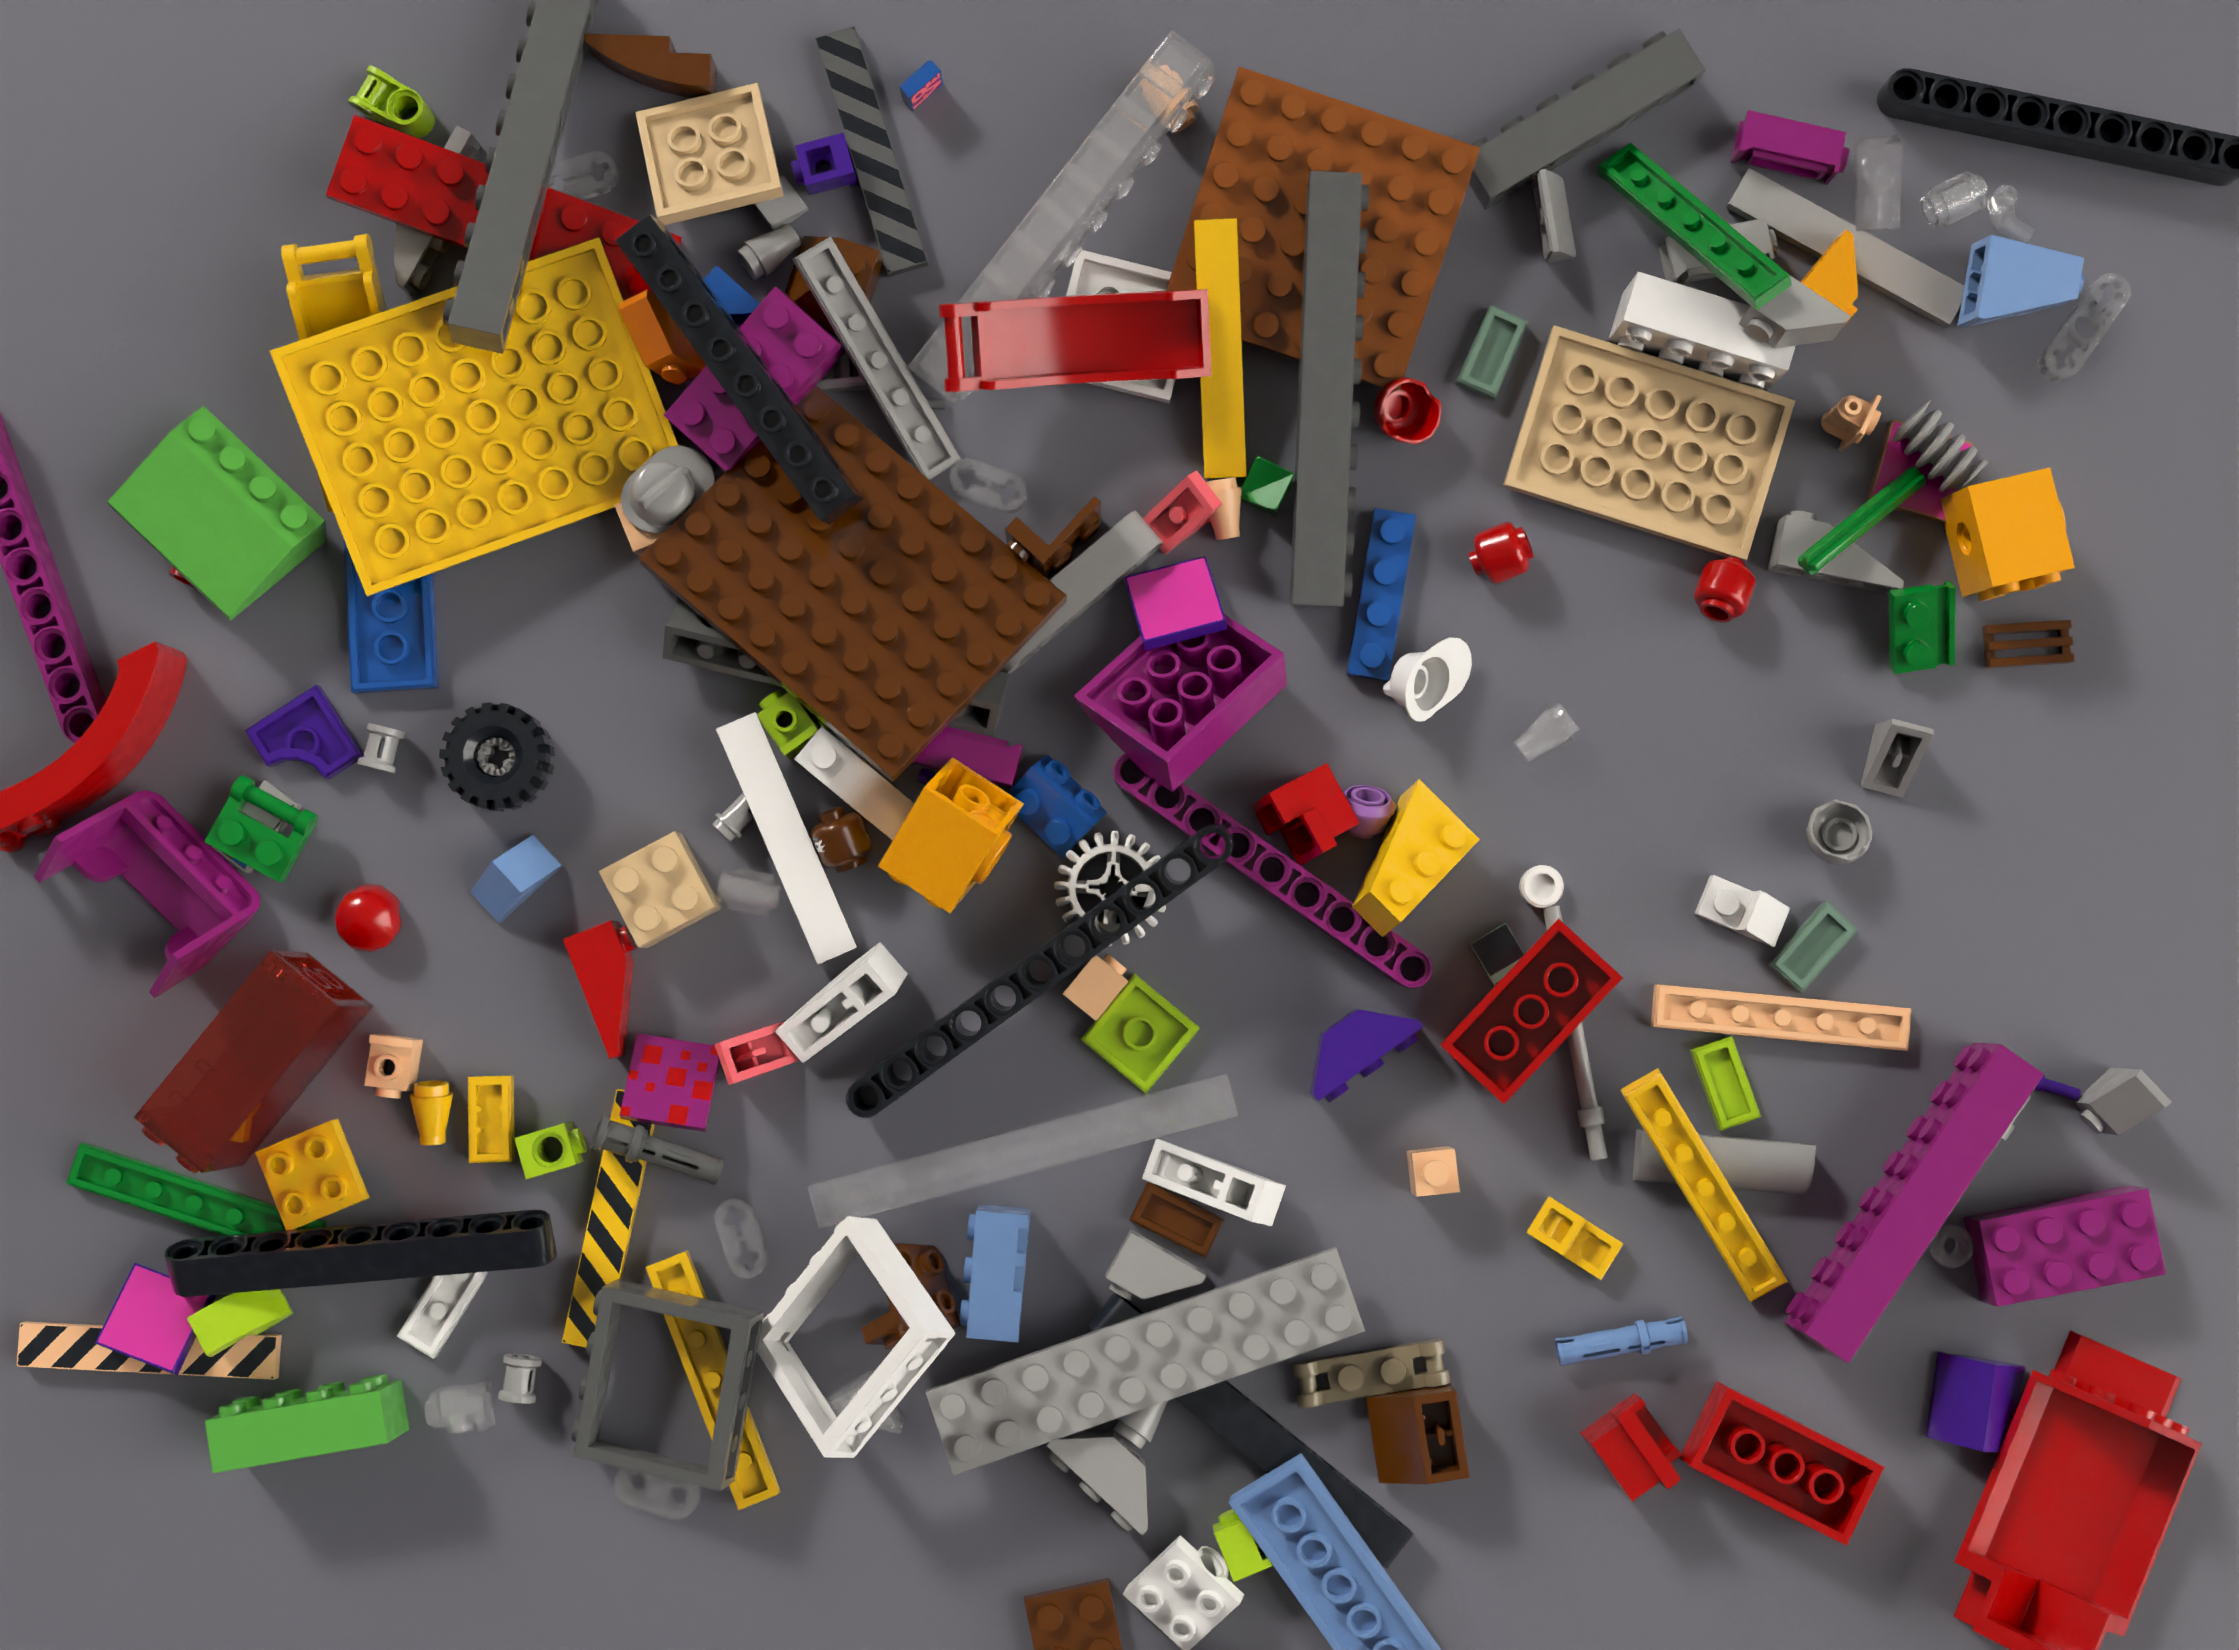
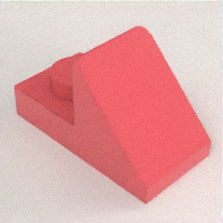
M1198 471L1187 475L1143 519L1164 542L1160 550L1166 555L1209 523V516L1222 503Z

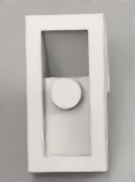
M1710 875L1694 915L1770 947H1775L1790 908L1761 890L1751 891L1718 876Z

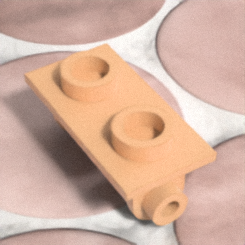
M1849 395L1842 398L1834 408L1832 407L1823 414L1821 418L1823 430L1842 440L1838 448L1839 451H1843L1853 442L1858 444L1864 434L1870 435L1881 416V412L1876 410L1882 396L1877 395L1867 402L1859 397Z

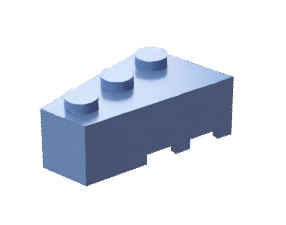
M980 1204L976 1214H969L967 1240H974L972 1257L965 1258L963 1283H970L969 1300H962L959 1321L961 1326L967 1327L966 1338L1007 1342L1019 1341L1031 1209Z

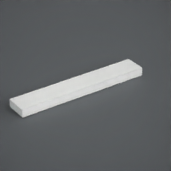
M756 712L716 728L817 964L857 948Z

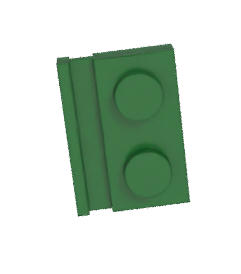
M1950 581L1944 582V585L1939 586L1928 584L1889 590L1890 669L1894 674L1933 669L1941 664L1955 665L1956 587Z

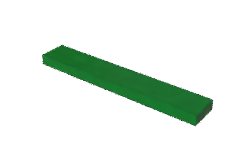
M1631 142L1597 166L1599 176L1755 310L1760 309L1792 285L1790 275Z
M86 1142L79 1144L66 1182L68 1185L223 1236L286 1231L275 1204ZM318 1219L294 1230L323 1228L326 1226L327 1221Z

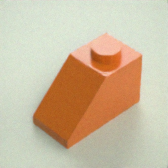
M645 290L620 303L619 312L647 368L661 375L664 380L679 385L697 377L706 367L704 361L654 293Z

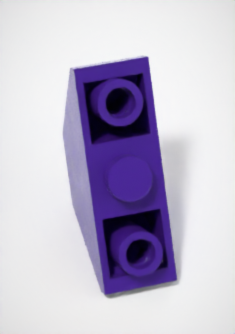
M1354 1009L1320 1033L1310 1094L1316 1101L1321 1100L1323 1097H1325L1328 1103L1333 1101L1349 1089L1346 1081L1358 1073L1363 1078L1367 1077L1384 1064L1380 1058L1393 1048H1395L1397 1053H1400L1418 1041L1419 1038L1415 1033L1423 1028L1422 1024L1416 1019Z

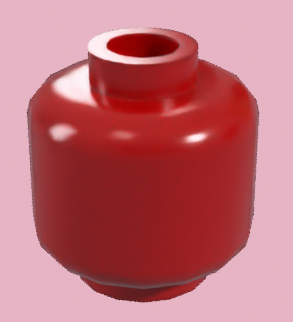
M1503 522L1476 534L1473 542L1475 550L1468 553L1476 575L1485 574L1487 579L1494 584H1499L1527 572L1530 564L1529 560L1535 557L1524 528L1522 526L1516 528L1511 522Z
M1724 557L1723 559L1710 561L1704 566L1694 592V600L1700 608V612L1708 619L1724 623L1745 614L1756 585V580L1753 573L1746 568L1747 566L1742 560L1735 557Z

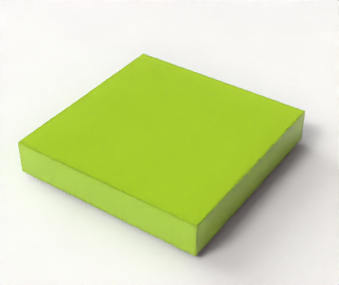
M1134 974L1083 1035L1081 1040L1144 1093H1147L1200 1027Z

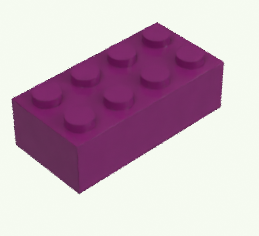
M776 286L739 327L795 405L817 386L846 352L844 346ZM707 365L664 414L670 422L727 473L761 440Z
M2128 1185L1964 1217L1980 1300L1996 1307L2166 1275L2148 1188Z

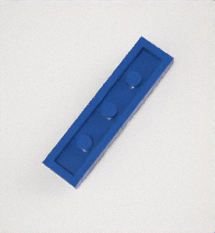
M1374 508L1346 675L1388 682L1390 679L1416 519L1415 514Z

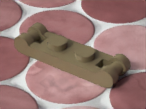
M1444 1339L1425 1340L1292 1363L1293 1377L1298 1378L1300 1392L1296 1394L1298 1407L1309 1408L1325 1403L1449 1384L1451 1382L1449 1369H1444L1442 1354L1446 1352ZM1425 1357L1427 1371L1415 1373L1412 1358ZM1327 1372L1329 1387L1317 1389L1315 1375Z

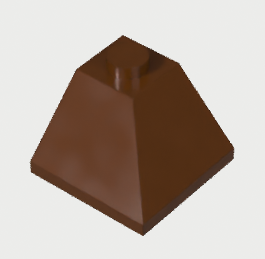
M804 236L797 256L829 237ZM831 237L869 303H871L884 264L880 250L839 237ZM794 263L785 293L825 330L837 335Z

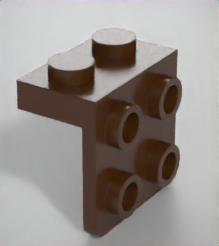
M1094 496L1049 545L1016 517L1005 529L1006 546L1016 557L1023 562H1028L1044 577L1051 570L1058 574L1073 557L1070 553L1073 549L1072 547L1079 540L1084 543L1089 541L1101 527L1099 523L1102 518L1101 501Z
M893 1243L952 1329L954 1330L961 1326L956 1311V1303L944 1269V1261L939 1250L933 1245ZM887 1295L891 1311L865 1325L861 1330L865 1344L884 1345L885 1349H893L909 1330V1326Z

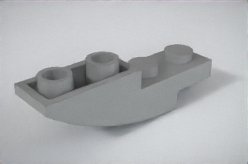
M456 126L444 148L477 161L480 158L479 149L481 145L471 132ZM397 224L394 240L396 284L406 294L415 298L419 289L423 290L429 284L434 271L432 266L439 253L446 252L451 243Z

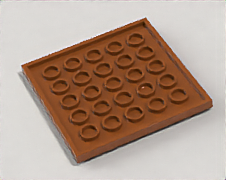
M1239 66L1166 291L1197 289L1194 220L1237 218L1241 341L1300 360L1307 176L1310 171L1362 173V185H1369L1368 210L1361 211L1360 228H1367L1366 254H1359L1358 272H1365L1364 298H1357L1356 315H1363L1362 341H1355L1354 358H1361L1362 361L1361 381L1383 388L1390 381L1396 378H1404L1480 147ZM1402 384L1394 388L1393 391L1400 390Z

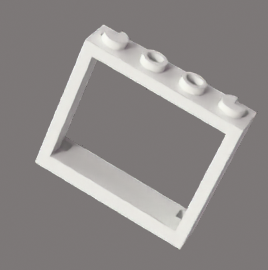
M847 1216L845 1220L836 1226L833 1235L822 1249L810 1259L809 1265L796 1282L787 1288L784 1297L773 1311L762 1320L757 1353L822 1455L828 1458H854L956 1333L878 1220ZM859 1253L909 1326V1330L840 1415L836 1417L788 1341Z

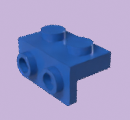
M1049 755L1044 756L1031 766L1008 792V794L1024 803L1018 816L1061 858H1064L1066 853L1072 850L1092 827L1107 814L1106 810L1100 805L1098 798L1092 792L1083 789L1070 776L1066 766L1057 760H1053Z

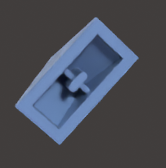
M531 835L494 859L470 893L498 923H501L553 876L562 865L535 835Z

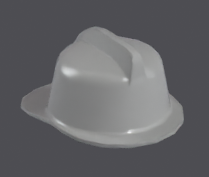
M681 445L666 447L639 467L624 484L621 494L623 513L629 522L641 531L650 533L665 532L714 484L715 479L712 466L706 457L694 448Z

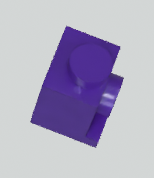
M844 132L795 145L798 160L791 161L797 186L806 185L809 195L850 185V187L858 185ZM826 164L831 167L830 171L817 174L819 166Z

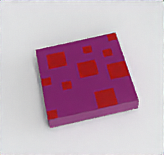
M637 1033L621 1105L620 1118L706 1132L720 1065L715 1045Z

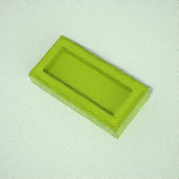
M1727 1036L1689 1050L1719 1131L1761 1117L1732 1036Z

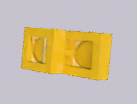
M1549 1196L1526 1232L1600 1280L1603 1279L1624 1245Z

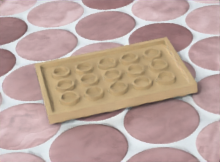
M1554 325L1550 331L1502 487L1717 555L1735 557L1745 562L1748 559L1796 400Z

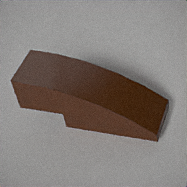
M585 34V43L593 57L612 70L639 84L661 92L687 98H696L716 93L717 67L711 54L676 53L669 36Z

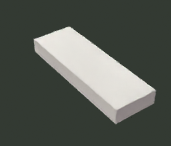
M489 1271L434 1276L397 1337L432 1359L437 1357Z

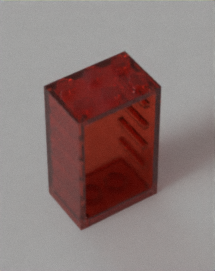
M270 950L134 1118L144 1126L141 1131L147 1138L161 1146L167 1144L178 1153L175 1157L178 1163L193 1173H198L199 1171L206 1173L243 1166L374 1005L310 953Z

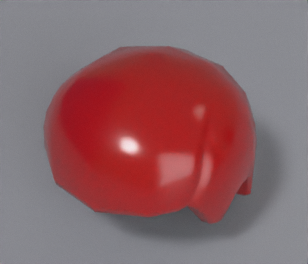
M1396 378L1383 386L1374 401L1375 423L1381 432L1393 441L1417 445L1431 438L1440 425L1441 402L1430 393L1427 385L1419 380ZM1402 384L1400 390L1393 391L1394 388Z
M364 884L350 890L338 905L335 913V925L339 937L357 951L374 952L390 945L402 924L399 912L400 901L397 896L383 885Z

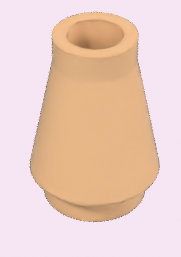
M1236 477L1207 481L1208 486L1222 503L1209 516L1215 533V540L1240 537L1239 524L1242 487L1237 488Z

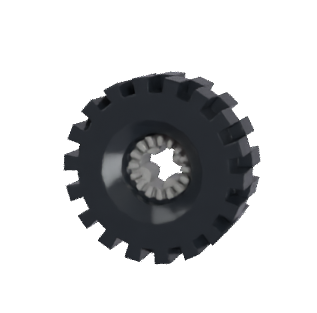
M488 702L481 703V708L472 706L466 709L465 713L467 715L463 718L456 717L451 722L455 726L452 732L445 731L442 738L447 743L445 749H440L439 758L445 761V766L440 768L443 776L450 780L448 786L453 792L461 795L460 798L467 803L493 811H504V809L516 810L522 808V803L534 801L537 798L535 793L539 789L545 790L548 782L545 781L548 773L553 774L554 765L550 764V756H555L554 747L549 745L548 739L551 738L547 730L540 726L541 723L535 717L509 704L500 703L499 705ZM499 746L501 751L509 752L510 757L503 761L501 769L496 764L488 762V757L495 754L494 748Z

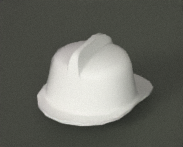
M1449 637L1438 642L1426 652L1405 654L1399 658L1392 671L1391 679L1383 686L1384 693L1392 697L1400 706L1406 708L1409 717L1414 721L1427 720L1463 690L1472 667L1471 652L1467 643L1460 638Z

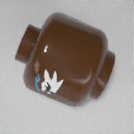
M839 806L819 815L821 822L812 829L811 838L824 866L835 868L837 873L856 868L868 861L867 854L872 850L873 842L860 813L855 811L845 813L843 806Z

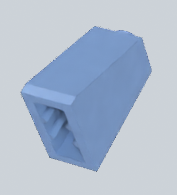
M1990 235L1971 244L1958 326L1966 328L2052 309L2078 299L2085 280L2082 273L2084 257L1995 235Z

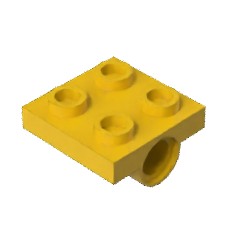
M338 1118L255 1152L286 1231L294 1230L370 1198Z

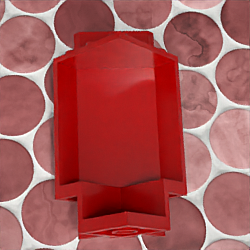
M2071 1330L2055 1369H2051L2049 1376L2032 1370L1954 1563L1972 1571L1955 1611V1618L1973 1626V1631L2010 1650H2099L2106 1631L2125 1636L2202 1445L2201 1442L2187 1437L2190 1428L2166 1418L2181 1378Z

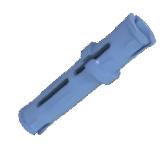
M1683 1316L1647 1323L1643 1319L1636 1320L1634 1325L1622 1328L1596 1331L1572 1337L1555 1338V1348L1560 1366L1626 1353L1640 1352L1641 1355L1650 1354L1652 1349L1688 1344V1334Z

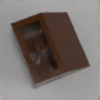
M1450 1383L1442 1386L1422 1387L1366 1397L1379 1483L1432 1484L1470 1478L1457 1391Z

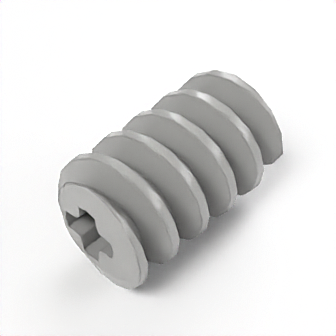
M1929 400L1898 428L1892 441L1897 443L1908 438L1909 443L1904 453L1910 455L1917 451L1921 452L1915 465L1918 468L1929 463L1933 465L1927 478L1929 480L1940 476L1945 478L1938 490L1941 493L1952 488L1958 491L1971 481L1989 462L1985 458L1972 463L1978 450L1974 446L1962 451L1960 450L1966 437L1960 434L1949 438L1954 424L1950 421L1937 426L1943 413L1937 409L1926 414L1925 411L1931 402Z

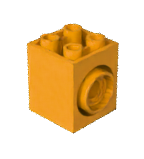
M2050 467L1967 486L1941 498L1946 519L1944 526L1962 598L1977 594L1978 600L1981 602L2016 591L2024 592L2040 588L2047 584L2061 581V572L2075 568L2066 533L2065 515L2057 497Z
M952 757L923 788L878 867L886 871L895 882L907 885L924 896L930 905L944 909L951 914L975 883L980 885L984 882L1012 839V834L1008 830L1024 803Z

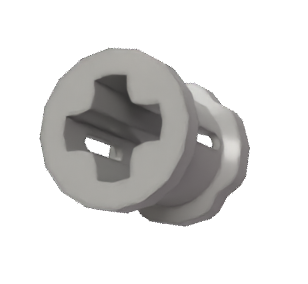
M367 723L366 730L370 733L364 756L358 758L357 764L395 774L397 767L393 763L399 740L405 738L406 732ZM382 739H385L381 757L378 758V753Z
M504 1354L503 1362L506 1364L503 1389L499 1391L498 1399L511 1403H535L536 1394L533 1391L537 1367L542 1365L543 1359L528 1354Z

